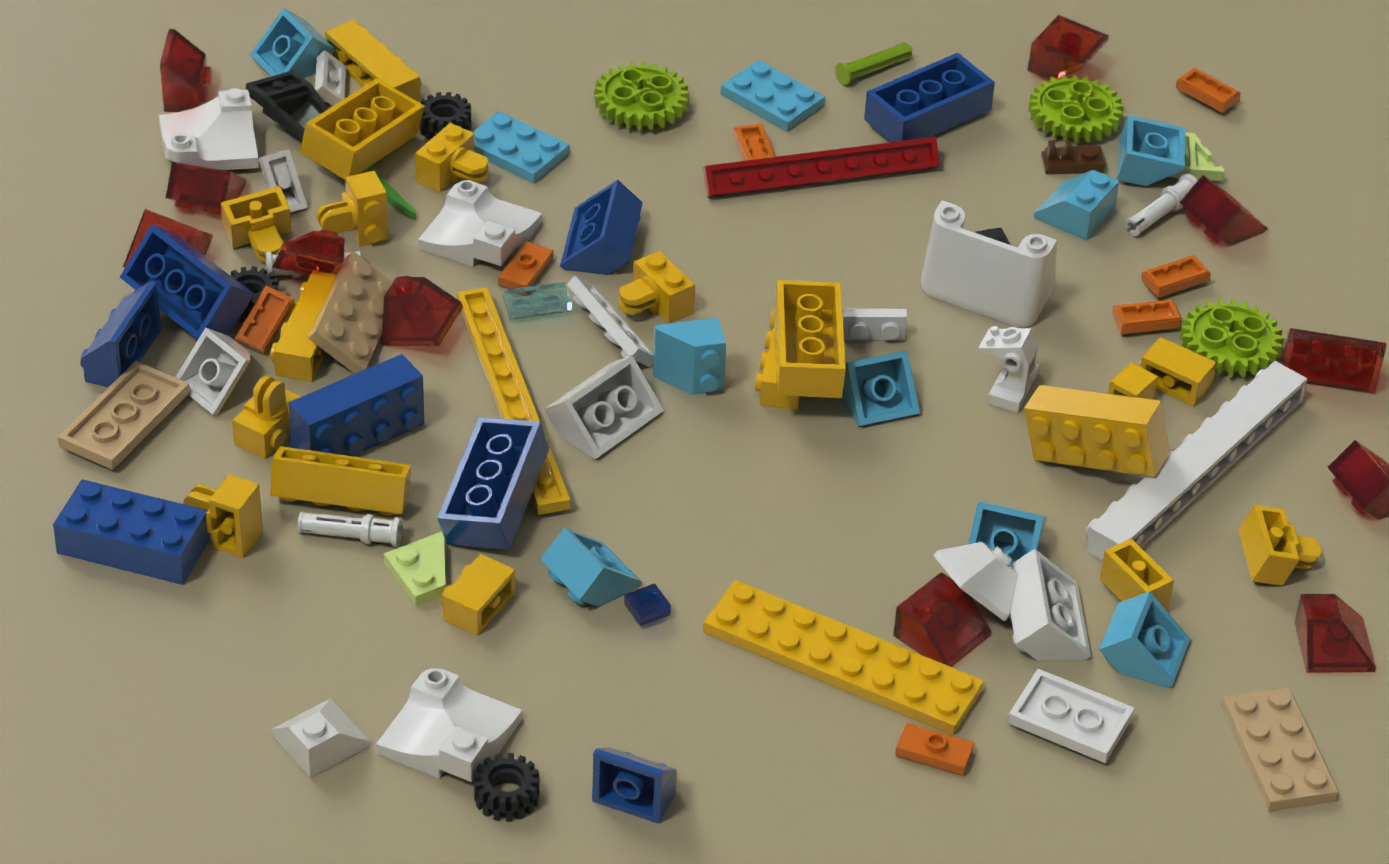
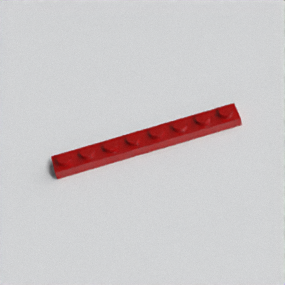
M936 137L706 165L703 167L706 194L707 197L936 168L940 166Z

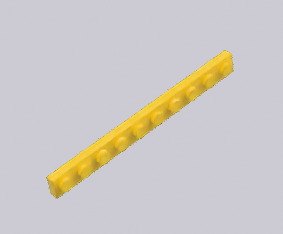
M488 287L457 292V303L501 419L540 422ZM551 448L548 451L531 495L538 515L569 510L571 499Z

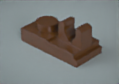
M1050 140L1048 146L1045 147V151L1041 152L1045 174H1084L1091 170L1104 173L1105 170L1101 146H1072L1071 141L1066 140L1064 147H1055L1054 140Z

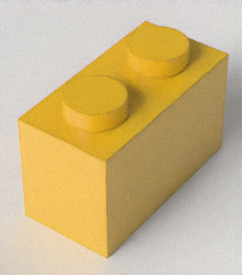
M1160 337L1143 355L1140 367L1158 376L1157 390L1195 406L1211 388L1217 362Z
M1132 538L1104 551L1100 580L1121 601L1150 591L1166 610L1169 609L1174 580Z
M479 554L471 564H467L463 568L460 577L443 591L441 596L443 620L478 636L515 594V569Z

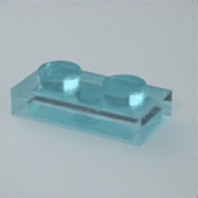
M565 282L503 290V301L509 320L571 312V299Z

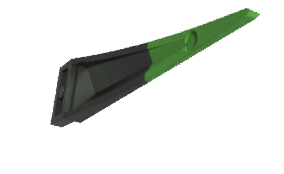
M294 70L246 83V90H248L250 98L263 107L262 113L300 140L303 139L306 123L328 110L312 84ZM373 166L361 172L366 173L375 170L387 192V201L415 220L416 210L401 197Z

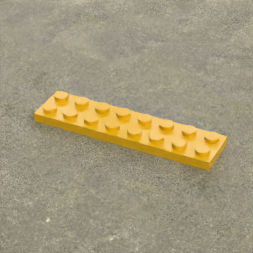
M738 580L732 583L703 622V632L953 736L983 691L984 680Z

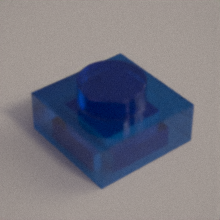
M655 583L624 594V605L640 626L671 615V605Z

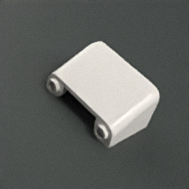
M942 200L933 217L921 274V288L923 292L930 297L1015 327L1025 328L1033 325L1055 288L1057 240L1041 234H1031L1026 236L1018 247L963 229L962 227L965 223L963 209Z

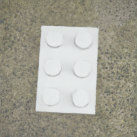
M1037 669L1011 709L1008 716V724L1106 763L1132 720L1135 708Z

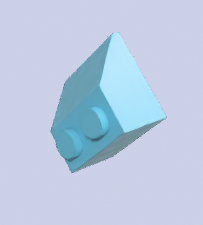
M283 8L250 55L270 76L294 70L301 77L305 78L316 74V62L319 54L325 50L332 55L335 49L305 19Z
M1128 115L1118 141L1117 180L1147 186L1183 171L1185 167L1186 128Z
M1091 170L1064 181L1034 212V218L1087 240L1115 210L1119 180L1109 177L1104 173Z
M718 317L655 325L653 375L655 378L692 395L724 391L726 340Z
M907 350L845 363L846 371L842 398L858 426L920 414Z
M978 501L969 544L983 542L993 550L998 546L1012 558V561L1009 563L1011 565L1033 549L1039 552L1047 517Z
M565 527L540 559L550 569L547 572L548 575L556 582L565 585L569 589L567 592L568 596L580 605H584L586 602L600 607L638 588L642 583L604 542Z
M1149 591L1117 604L1099 650L1120 674L1168 688L1173 686L1190 642V637Z

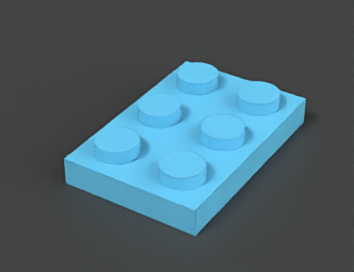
M757 60L721 85V95L785 131H789L825 106L824 95L760 60Z
M500 111L496 112L473 131L475 133L476 153L487 157L488 162L532 183L538 181L570 154V144Z

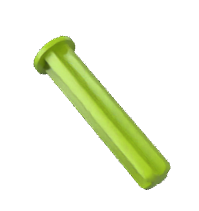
M904 42L846 64L840 62L835 66L836 77L842 85H848L853 79L910 59L913 48Z

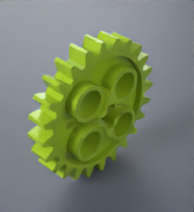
M630 62L628 68L619 64L618 71L609 68V75L602 73L601 80L596 81V87H594L595 108H599L600 115L606 114V121L615 119L616 126L626 123V129L637 125L638 131H641L643 126H648L650 130H653L656 124L665 128V121L674 124L675 117L682 118L683 112L687 111V104H689L688 84H684L683 77H677L676 71L667 73V66L657 69V63L646 67L645 62H642L640 66Z
M1063 74L1061 75V80L1050 77V83L1042 80L1041 86L1034 87V92L1030 93L1028 112L1030 113V120H1035L1034 126H1043L1042 133L1053 132L1052 138L1061 135L1064 142L1069 138H1074V141L1079 143L1080 138H1084L1088 143H1091V137L1101 141L1102 135L1110 137L1112 131L1118 130V125L1122 123L1124 105L1121 104L1122 97H1116V90L1108 91L1109 84L1100 86L1099 79L1090 82L1088 81V76H1084L1081 80L1078 79L1076 74H1073L1072 79H1068Z
M1219 299L1218 305L1206 301L1205 308L1201 305H1196L1195 311L1189 310L1187 318L1183 319L1180 333L1182 347L1217 362V375L1224 370L1227 371L1229 377H1232L1234 372H1239L1243 378L1246 376V371H1250L1256 376L1259 368L1265 370L1269 367V364L1271 365L1274 361H1277V358L1281 357L1284 336H1281L1283 329L1277 327V319L1269 320V312L1260 314L1258 313L1259 306H1255L1252 309L1247 308L1248 303L1246 301L1239 306L1236 305L1234 299H1231L1230 304H1225L1222 299Z

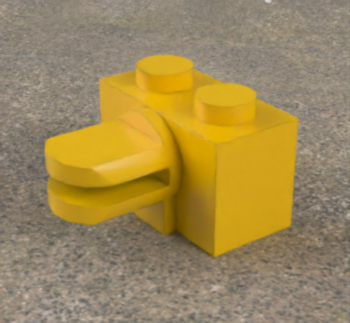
M452 123L444 127L415 153L416 182L438 192L443 191L450 183L455 185L461 178L475 183L484 182L488 178V158L475 152V133Z
M375 170L345 177L346 192L341 193L342 201L323 205L317 211L316 217L323 232L326 235H333L351 231L359 247L387 241V192Z
M280 186L221 202L222 226L232 248L251 243L256 257L262 263H266L265 252H271L272 255L283 254L284 242L281 234L291 232V212Z
M656 251L633 262V282L619 288V308L621 311L629 315H635L647 309L653 315L658 314L667 323H673L694 313L695 284L663 253Z
M266 375L260 378L253 389V397L244 404V409L232 419L234 444L266 459L279 446H282L290 436L288 402L301 396L286 390L284 382L275 380L271 376Z
M229 474L218 489L197 483L184 499L183 504L208 510L206 512L207 532L212 533L214 549L244 558L263 533L260 486L258 483Z
M1254 505L1238 530L1252 582L1283 586L1294 568L1312 569L1322 553L1321 546L1315 538L1297 535L1294 525L1289 524L1286 511L1283 508Z

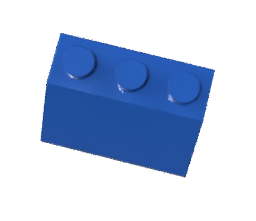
M616 180L575 207L560 267L568 271L608 275L617 268H624L632 258L631 252L633 243L636 240V230L641 219L640 213L643 202L624 184Z
M149 281L124 297L118 307L111 311L109 320L102 329L100 328L97 331L95 340L90 347L82 353L80 365L84 370L85 382L109 387L135 361L140 362L161 332L157 282Z

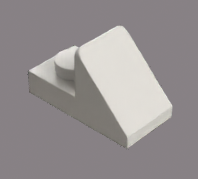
M290 149L259 158L267 189L280 186L291 213L308 208Z

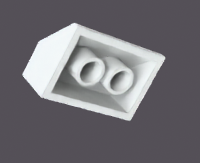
M632 355L611 362L544 409L559 436L592 459L600 457L664 411Z
M1033 549L1012 563L1010 566L1018 574L1009 617L1012 621L1014 632L1012 638L1016 647L1021 652H1027L1037 661L1087 660L1092 657L1077 581L1036 549Z

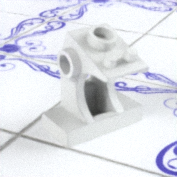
M993 326L988 329L978 351L1000 358L1003 365L989 393L988 404L1019 412L1039 372L1040 364L1036 363L1039 345L1032 328L1010 327L998 329L997 326Z

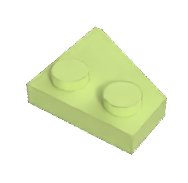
M1186 132L1185 167L1183 171L1169 177L1179 179L1184 174H1191L1196 179L1223 181L1224 168L1222 166H1215L1212 162L1211 152L1202 146L1201 140L1195 133Z
M442 531L384 553V564L415 606L442 596L446 588L445 543Z

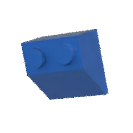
M610 747L596 748L593 753L592 802L660 824L676 794L677 769Z

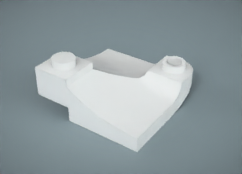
M233 88L227 91H218V97L201 106L182 112L159 115V127L165 159L174 161L185 168L198 171L259 168L248 90Z
M464 180L455 184L447 193L443 209L418 239V249L472 267L475 266L479 259L502 266L509 256L514 257L524 242L528 241L542 223V213L499 200L490 194L488 186Z
M440 668L428 669L422 672L411 686V692L405 706L376 743V754L439 779L444 772L472 782L474 773H477L478 765H484V759L488 757L494 760L495 754H498L523 720V710L467 688L462 683L459 675Z

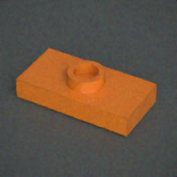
M1196 68L1184 74L1176 83L1178 90L1221 113L1240 100L1241 92Z
M763 124L734 127L733 136L743 161L776 157Z
M525 241L499 275L498 285L527 294L552 261L553 249Z
M1195 255L1142 271L1141 280L1157 298L1210 281L1211 272Z
M266 285L236 335V342L265 355L295 304L294 298Z
M1173 299L1115 305L1112 310V315L1120 334L1181 328L1182 318Z
M906 723L896 746L895 756L964 776L974 751L975 742Z

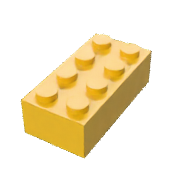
M376 78L307 122L300 153L343 179L360 174L418 135L425 106Z
M777 280L774 303L777 395L842 398L846 366L841 283Z
M1039 385L1024 407L1033 459L1036 461L1156 477L1170 454L1162 401Z

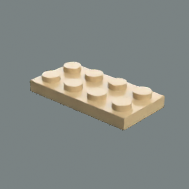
M352 251L345 258L308 339L354 374L365 370L401 288Z
M135 361L58 436V445L63 449L113 470L190 393L189 383Z
M1289 687L1222 697L1221 708L1268 812L1336 801L1338 790Z

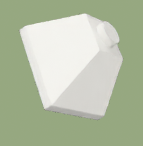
M205 328L177 373L176 378L189 383L190 393L188 395L212 415L217 416L250 363L249 351L230 336Z
M978 542L938 550L933 555L963 591L1003 621L1009 617L1018 574L1009 565L1012 558L998 546L993 550L985 543Z
M331 698L271 729V735L310 778L371 746V741Z

